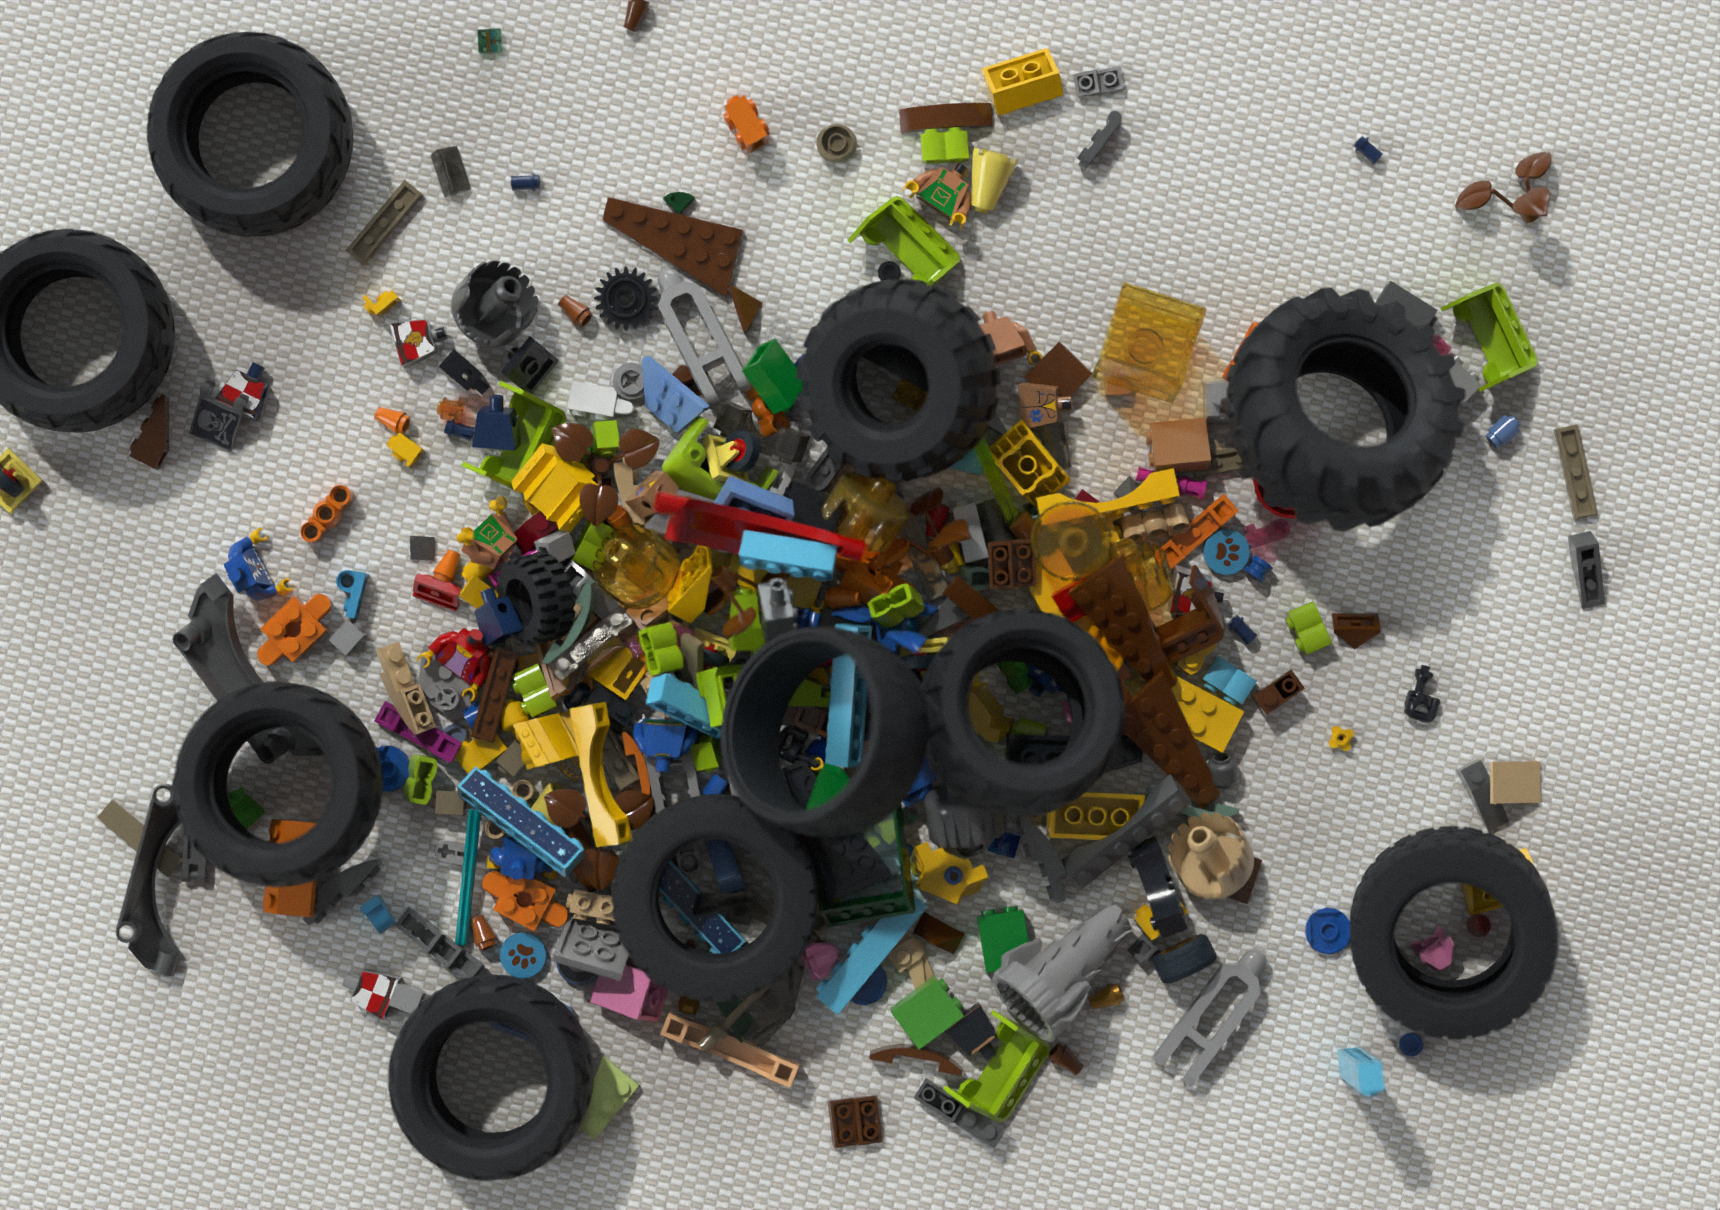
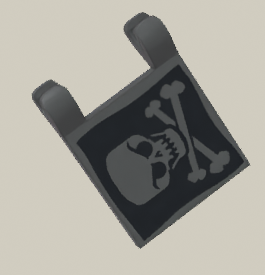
M206 379L200 387V396L189 434L231 452L249 396L241 393L235 399L233 407L210 397L215 382Z

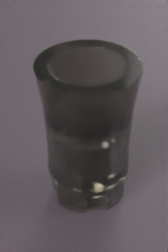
M1068 420L1037 426L1042 444L1062 469L1072 467L1068 439Z
M996 498L980 502L976 505L987 551L988 542L1016 540L1007 525Z

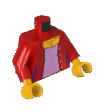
M462 628L459 633L451 631L439 635L428 647L429 650L422 652L417 657L416 662L421 657H425L428 662L423 668H426L432 662V656L435 654L436 657L434 659L469 685L473 682L471 687L464 689L462 692L463 698L467 696L469 691L473 693L471 702L479 697L478 688L483 686L489 673V646H483V634L477 629L469 631L466 628Z

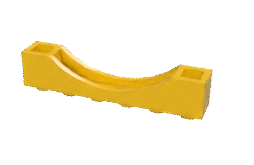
M1173 468L1149 474L1144 482L1134 491L1108 502H1081L1060 493L1038 497L1035 501L1041 527L1047 526V530L1061 527L1060 523L1069 521L1070 525L1084 522L1083 518L1092 516L1093 520L1107 517V512L1115 511L1116 515L1128 513L1130 507L1138 506V510L1151 508L1153 502L1161 501V505L1174 503V498L1180 495Z
M606 702L571 708V722L573 724L575 744L578 750L580 769L582 770L584 790L587 796L596 847L628 842L632 839L628 817L613 799L604 774L603 747L610 726Z

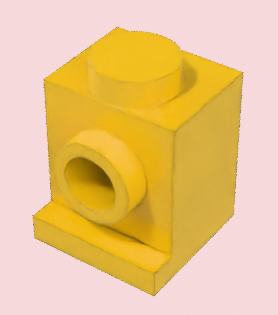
M400 432L397 436L395 434L392 435L386 446L393 450L391 455L402 463L404 460H407L405 465L411 469L425 451Z

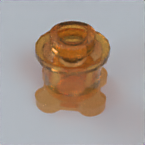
M444 397L443 401L438 402L437 414L440 415L442 420L445 418L454 419L457 423L461 424L465 407L463 398L453 401L448 400V397Z

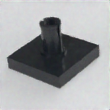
M529 336L520 349L518 347L511 349L515 355L508 352V359L510 361L501 373L520 389L533 394L559 360Z

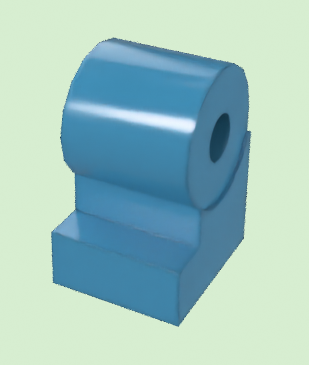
M380 894L360 907L363 914L367 916L380 934L396 924L394 916Z

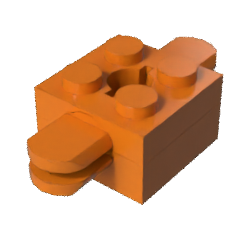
M865 544L864 553L860 561L839 557L837 553L835 570L844 574L838 588L860 592L861 602L867 606L871 599L880 594H888L898 585L909 584L915 589L913 584L897 576L903 565L901 562L885 567L878 573L876 561L880 551Z
M315 594L305 604L298 597H292L260 628L269 639L257 651L259 661L264 665L271 666L275 665L286 655L291 662L297 663L330 631L321 621L332 610L333 604L330 597L324 594Z
M492 871L483 878V889L499 898L493 908L494 911L533 931L538 929L541 921L554 927H560L566 923L569 916L567 908L553 901L558 890L557 887L538 877L532 880L524 878L515 880L497 871Z

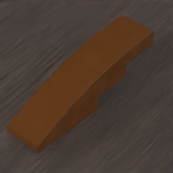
M956 576L942 593L973 620L1000 611L959 576Z
M787 706L783 720L827 737L829 712L813 706Z

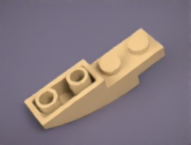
M623 457V463H613L617 488L633 522L642 533L647 532V529L644 527L651 519L650 515L640 518L625 503L639 486L635 485V481H639L638 468H629Z
M399 641L377 649L376 653L383 672L379 674L390 699L406 725L414 735L435 728L436 725L420 683L415 685Z

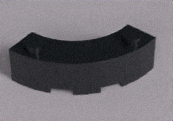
M1156 836L1145 839L1131 850V855H1128V859L1132 869L1137 868L1153 914V917L1150 918L1153 930H1158L1161 938H1165L1188 930V925Z

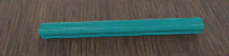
M471 808L468 811L455 943L462 946L467 945L469 940L481 813L475 808Z

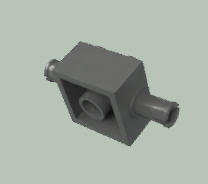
M773 579L769 583L758 584L759 617L765 644L783 633L798 629L797 623L794 622L798 621L797 609L791 604L794 603L792 589L787 588L786 580Z

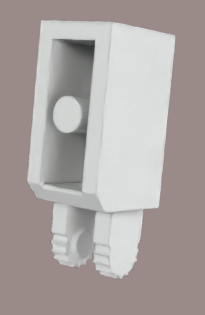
M572 381L567 409L572 411V415L586 417L587 413L595 415L597 420L608 421L609 418L615 419V414L630 416L635 411V407L631 402L618 399L619 395L613 388Z

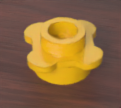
M1339 726L1332 727L1331 739L1328 741L1331 748H1342L1343 751L1350 750V741L1354 736L1353 730L1341 729Z

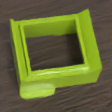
M745 664L717 667L696 674L699 695L706 699L711 727L721 726L723 722L726 696L722 678L733 677L735 681Z

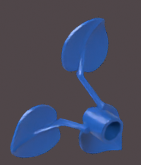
M923 602L925 608L918 615H932L938 611V607ZM864 606L836 609L832 613V616H840L856 622L872 621L877 641L889 648L897 656H899L900 645L917 654L926 642L924 635L913 631H904L908 618L903 619L899 631H888L885 638L882 639L879 624L871 617L869 608Z

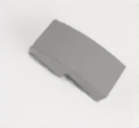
M1121 66L1073 74L1077 97L1125 90Z

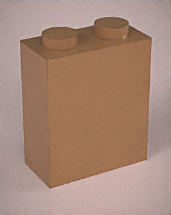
M1206 418L1150 423L1149 431L1145 432L1146 445L1151 446V453H1148L1149 467H1153L1154 472L1173 468L1175 473L1210 469L1211 455Z

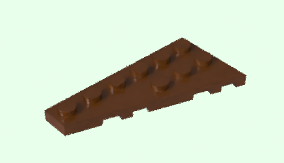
M610 197L607 198L602 219L604 222L727 298L743 233L742 229Z
M1123 553L1069 590L1068 594L1146 683L1162 670L1170 687L1176 685L1177 678L1168 657L1163 652L1160 638L1154 631L1152 619L1141 593L1137 591L1132 572H1129Z
M1161 670L1125 703L1123 732L1167 775L1171 774L1184 788L1187 795L1204 810L1220 796L1217 786L1213 784L1211 773L1171 687Z

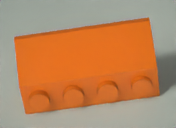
M271 819L269 842L283 843L298 838L309 831L316 823L289 819ZM317 880L296 886H265L263 912L313 917Z

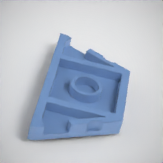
M646 356L642 358L645 407L676 433L683 431L689 426V423L694 422L702 412L709 409L710 406L652 357Z

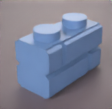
M721 839L707 842L706 847L722 894L742 889L744 884L730 842Z

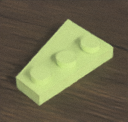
M604 1055L594 1078L589 1108L579 1127L594 1140L639 1086L636 1081Z

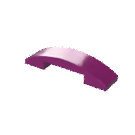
M384 701L374 720L376 723L402 735L451 764L463 744L437 727L414 735L401 718L395 706L387 701Z

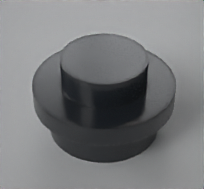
M893 261L882 263L878 269V277L881 281L887 279L899 280L901 276L899 265Z

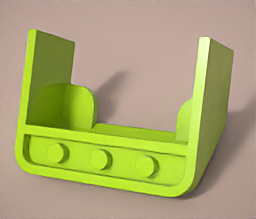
M899 196L892 197L867 216L847 240L849 243H852L862 236L863 240L869 245L877 246L883 243L914 273L911 279L922 280L932 287H935L960 261L959 253L906 200Z
M1496 282L1440 307L1442 312L1453 308L1455 318L1464 323L1469 321L1488 361L1484 365L1482 372L1487 384L1478 388L1480 392L1537 366L1538 360L1505 288L1500 283Z
M500 381L499 386L513 392L509 407L514 408L518 415L521 445L515 451L502 450L499 458L494 455L487 456L482 461L480 468L463 462L461 466L513 489L511 481L541 444L555 447L552 429L555 426L566 423V414L562 409L522 389Z
M698 416L699 418L691 423L664 461L662 471L683 491L716 500L724 484L712 479V476L700 467L705 460L706 451L696 439L709 421ZM766 466L755 483H747L767 490L779 472Z
M993 1010L991 1014L1002 1021L996 1029V1036L1002 1041L996 1050L997 1054L990 1059L978 1080L969 1078L963 1081L958 1091L946 1085L943 1090L968 1108L996 1122L1002 1123L1010 1117L1048 1057L1050 1044L1010 1018Z

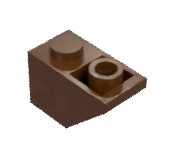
M1291 669L1251 695V698L1262 714L1267 715L1305 688Z

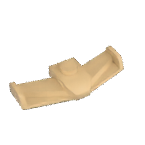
M878 919L872 920L867 925H871L873 927V925L877 922ZM907 931L889 952L888 957L899 973L908 969L916 989L934 976L924 945L919 938H916Z

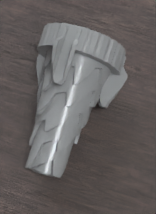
M1116 904L1106 907L1083 924H1077L1059 941L1054 940L1043 951H1041L1042 941L1039 938H1035L1031 942L1024 943L1002 955L1001 967L994 972L992 977L993 987L1009 1011L1029 1031L1044 1041L1052 1042L1070 1025L1071 1021L1077 1018L1091 987L1089 983L1103 970L1101 966L1114 954L1116 947L1135 929L1129 925L1128 918Z

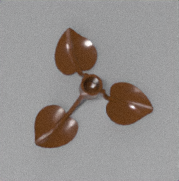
M1540 152L1532 154L1519 162L1515 172L1517 177L1525 178L1527 194L1517 198L1514 203L1510 202L1497 190L1491 189V182L1484 180L1472 183L1461 192L1455 204L1456 210L1481 208L1489 202L1491 194H1494L1511 207L1513 212L1520 214L1525 223H1531L1538 219V217H1547L1551 199L1550 191L1546 187L1531 189L1529 181L1530 178H1540L1548 171L1552 161L1551 153Z
M564 423L552 429L555 449L562 459L568 462H576L581 460L585 453L592 463L590 469L595 477H597L598 485L586 484L580 492L579 502L583 514L594 526L600 525L605 519L610 517L618 506L619 499L616 491L610 486H602V477L607 475L610 465L624 457L625 463L629 468L637 469L644 467L654 458L660 443L658 437L643 430H628L619 440L618 446L622 453L608 461L604 457L593 458L588 448L592 446L594 437L585 426L576 423Z
M940 487L922 494L910 507L911 513L915 516L924 513L935 535V538L928 544L929 550L924 549L911 540L906 542L903 537L895 539L880 551L876 561L878 573L883 568L905 558L910 551V546L926 554L928 558L933 556L940 566L946 565L954 558V553L948 545L972 539L968 524L964 519H957L943 527L941 533H938L929 515V510L937 508L943 500L944 493Z
M722 565L711 574V579L719 588L707 593L704 612L708 615L717 613L726 605L727 600L730 598L737 608L738 614L729 619L725 624L723 635L726 638H732L747 630L756 618V610L753 607H749L743 611L732 594L738 587L737 579L755 588H758V584L739 575L736 571L732 574ZM769 572L763 577L760 584L769 583L773 579L787 581L790 574L782 572L774 574Z
M559 789L551 791L544 796L549 817L554 824L562 828H569L576 825L580 817L590 823V830L593 833L591 819L582 814L587 807V801L582 794L571 789ZM628 790L621 792L615 797V802L628 817L630 830L638 829L645 824L653 808V797L651 795ZM598 847V850L589 849L584 852L581 868L587 881L594 888L603 890L614 880L620 859L610 849L603 851L602 847Z

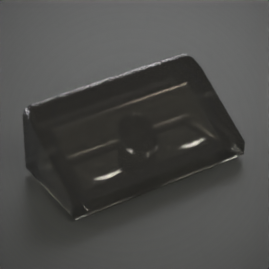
M457 145L435 150L431 154V159L444 197H450L471 190Z

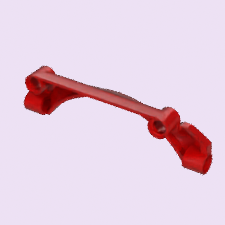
M657 491L654 512L670 516L665 534V539L680 543L688 542L739 555L744 530L836 545L839 557L860 561L864 553V540L709 501Z

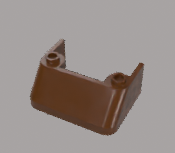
M1197 565L1192 566L1189 584L1194 590L1192 603L1196 609L1158 627L1153 622L1154 631L1160 638L1161 647L1165 656L1168 657L1170 664L1221 641L1224 637L1225 626L1215 594Z

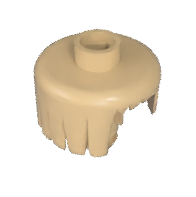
M1202 813L1201 819L1197 816H1192L1188 819L1189 826L1181 823L1178 826L1180 835L1175 832L1171 836L1172 843L1168 846V860L1184 888L1194 896L1208 900L1225 898L1241 889L1253 871L1254 854L1240 826L1228 816L1223 817L1219 813H1212V817L1209 813Z

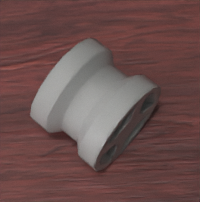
M444 687L437 692L435 701L440 709L453 710L460 704L461 697L456 689Z

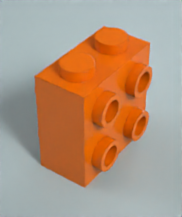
M735 95L726 101L727 105L724 106L726 112L723 114L724 120L730 130L735 129L737 132L734 135L741 150L746 149L750 154L769 143L768 136L770 135V130L764 119H758V109L753 100H747L745 95L741 97Z

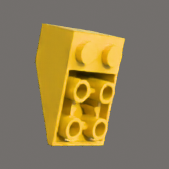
M698 545L691 557L685 559L676 573H672L667 580L668 612L689 623H692L705 610L712 570L711 548Z
M626 645L588 675L628 701L641 682L642 677L645 676L648 668L645 656L629 645Z

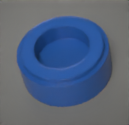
M1405 1033L1399 1040V1048L1407 1056H1417L1423 1049V1041L1415 1033Z

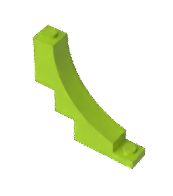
M738 587V590L732 592L733 596L743 611L753 607L756 610V618L747 630L732 638H728V645L731 650L751 651L752 656L765 644L759 620L758 596L755 590H752L750 587ZM732 601L730 604V619L738 614V610ZM807 676L793 694L788 706L829 707L831 688L821 691L822 685L820 681Z

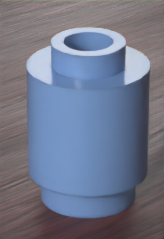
M1503 415L1488 429L1485 437L1495 448L1499 449L1501 446L1504 447L1520 432L1518 428L1520 423L1512 415L1509 417Z

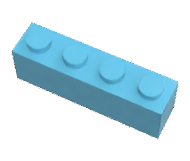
M744 530L739 552V565L746 569H764L774 574L780 572L789 573L793 577H812L821 582L826 580L832 581L837 560L836 545Z
M662 674L651 679L646 705L717 740L721 739V726L711 727L706 699L699 695V690L693 688V685L689 683H683L675 679V676L671 674Z

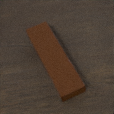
M499 647L495 648L471 737L494 743L519 653Z

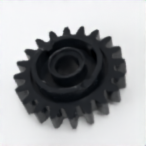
M627 266L624 267L623 273H620L619 269L615 268V276L607 272L609 280L600 279L603 288H595L601 294L594 297L595 301L601 302L595 309L598 311L604 310L599 317L601 319L609 317L606 324L609 326L615 322L616 330L622 324L625 331H628L631 324L637 330V322L645 326L644 317L653 318L649 310H657V307L652 302L659 301L658 297L652 296L657 291V288H649L653 283L652 279L644 281L646 277L645 272L637 276V268H634L632 273H629ZM625 293H629L633 297L632 302L627 305L620 303V297Z

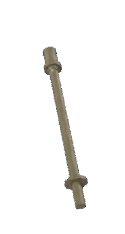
M825 921L817 929L813 927L807 945L815 943L818 939L824 943L826 939L823 935L831 927L828 928ZM773 984L748 996L721 1024H713L711 1026L712 1029L697 1042L701 1049L708 1054L721 1039L724 1040L727 1037V1030Z

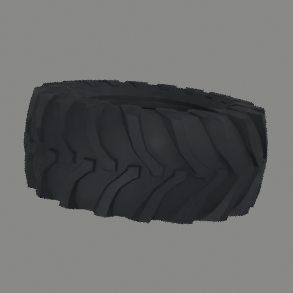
M1321 288L1304 298L1295 296L1278 306L1256 325L1235 354L1233 359L1235 364H1231L1227 372V381L1229 382L1227 398L1221 399L1220 412L1227 414L1229 432L1223 437L1225 447H1235L1243 462L1238 470L1243 480L1254 478L1265 489L1263 500L1270 507L1287 505L1294 509L1298 522L1309 525L1327 520L1333 530L1347 531L1362 524H1366L1369 527L1379 526L1413 507L1427 495L1445 473L1443 469L1447 470L1452 461V451L1455 448L1456 442L1455 438L1462 436L1465 423L1458 419V403L1466 398L1465 388L1455 387L1450 373V369L1456 364L1453 354L1442 356L1431 342L1435 333L1433 328L1429 324L1416 327L1406 319L1405 306L1397 301L1384 305L1376 304L1370 292L1363 289H1357L1340 296L1333 288ZM1312 373H1331L1343 376L1360 385L1373 397L1381 409L1386 423V442L1373 446H1355L1342 443L1326 435L1314 425L1305 413L1298 396L1297 378Z

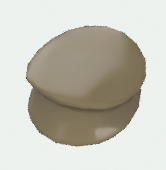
M832 124L822 129L818 134L816 146L819 154L824 159L836 163L842 162L853 155L856 150L857 140L853 131L847 126Z

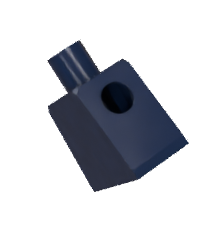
M491 395L489 396V406H483L477 413L472 447L515 451L521 445L516 410L504 407V396Z
M494 588L480 592L484 604L475 610L479 631L483 634L482 643L484 647L503 643L523 630L510 598L503 597L497 599Z

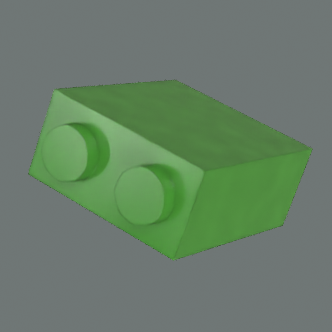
M935 975L890 1007L891 1014L919 1050L964 1017L962 1012L963 1004L956 996L954 998L950 996L947 992L950 990L948 984L943 978L938 980Z

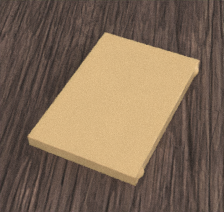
M1540 761L1490 762V804H1537L1541 802Z

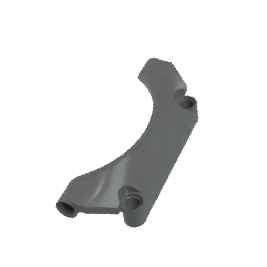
M216 573L197 588L188 613V617L192 622L173 635V643L218 701L233 691L256 683H263V680L251 666L240 644L234 621V596ZM292 726L270 728L256 734L247 741L259 759L265 764L273 763L287 751L292 756L324 754L320 746L309 735Z
M174 779L172 785L162 783L153 790L116 927L117 939L123 943H129L128 949L145 968L167 976L175 975L180 950L171 940L162 924L156 903L155 879L162 851L175 829L181 824L174 800ZM162 788L167 789L170 792L169 799L166 801L159 800L156 796L158 790ZM128 925L132 927L134 932L131 936L124 937L120 934L121 927Z

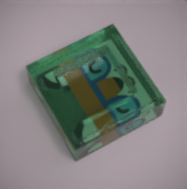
M500 28L477 30L479 54L503 52Z

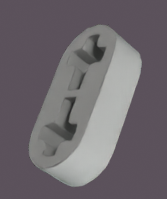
M442 841L435 847V856L442 862L463 865L464 856H459V852H464L465 843ZM448 845V849L455 851V855L448 854L444 858L443 853L439 852V849ZM477 851V861L479 859V851Z

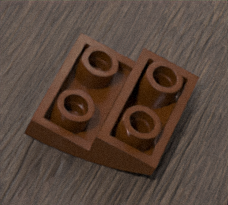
M1059 341L1025 378L1034 384L1058 386L1059 397H1068L1093 373Z
M1035 539L988 542L990 589L1037 586Z
M877 1095L827 1101L833 1148L882 1142Z

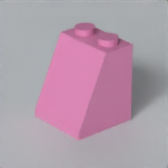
M626 963L620 981L602 975L598 976L597 982L592 988L590 1002L636 1020L658 1022L668 990L653 982L636 965Z

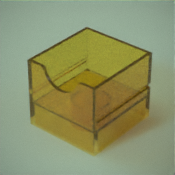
M1123 282L1114 302L1091 378L1173 404L1184 384L1192 350L1207 308Z

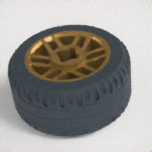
M1198 934L1156 954L1152 962L1160 980L1165 984H1171L1210 966L1216 961L1217 955L1207 935Z

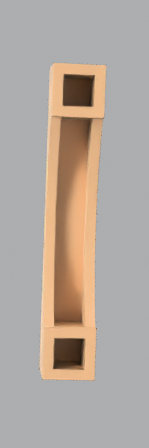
M670 1010L660 1035L702 1050L697 1042L712 1028ZM726 1034L727 1037L724 1040L721 1039L709 1051L711 1054L743 1066L789 1088L800 1064L747 1041L740 1043L737 1037Z

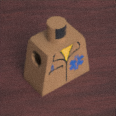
M1025 382L1018 385L1020 420L1022 419L1029 428L1058 422L1061 419L1060 411L1073 410L1072 396L1059 397L1058 386Z
M653 470L625 503L640 518H644L657 513L654 512L657 491L675 494L679 490V486L664 471Z

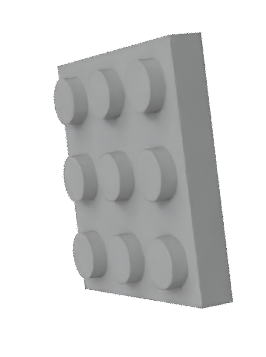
M569 914L552 961L620 981L629 958V953L621 943L615 922H610V925L596 923L595 918L587 917V921L574 919V914Z

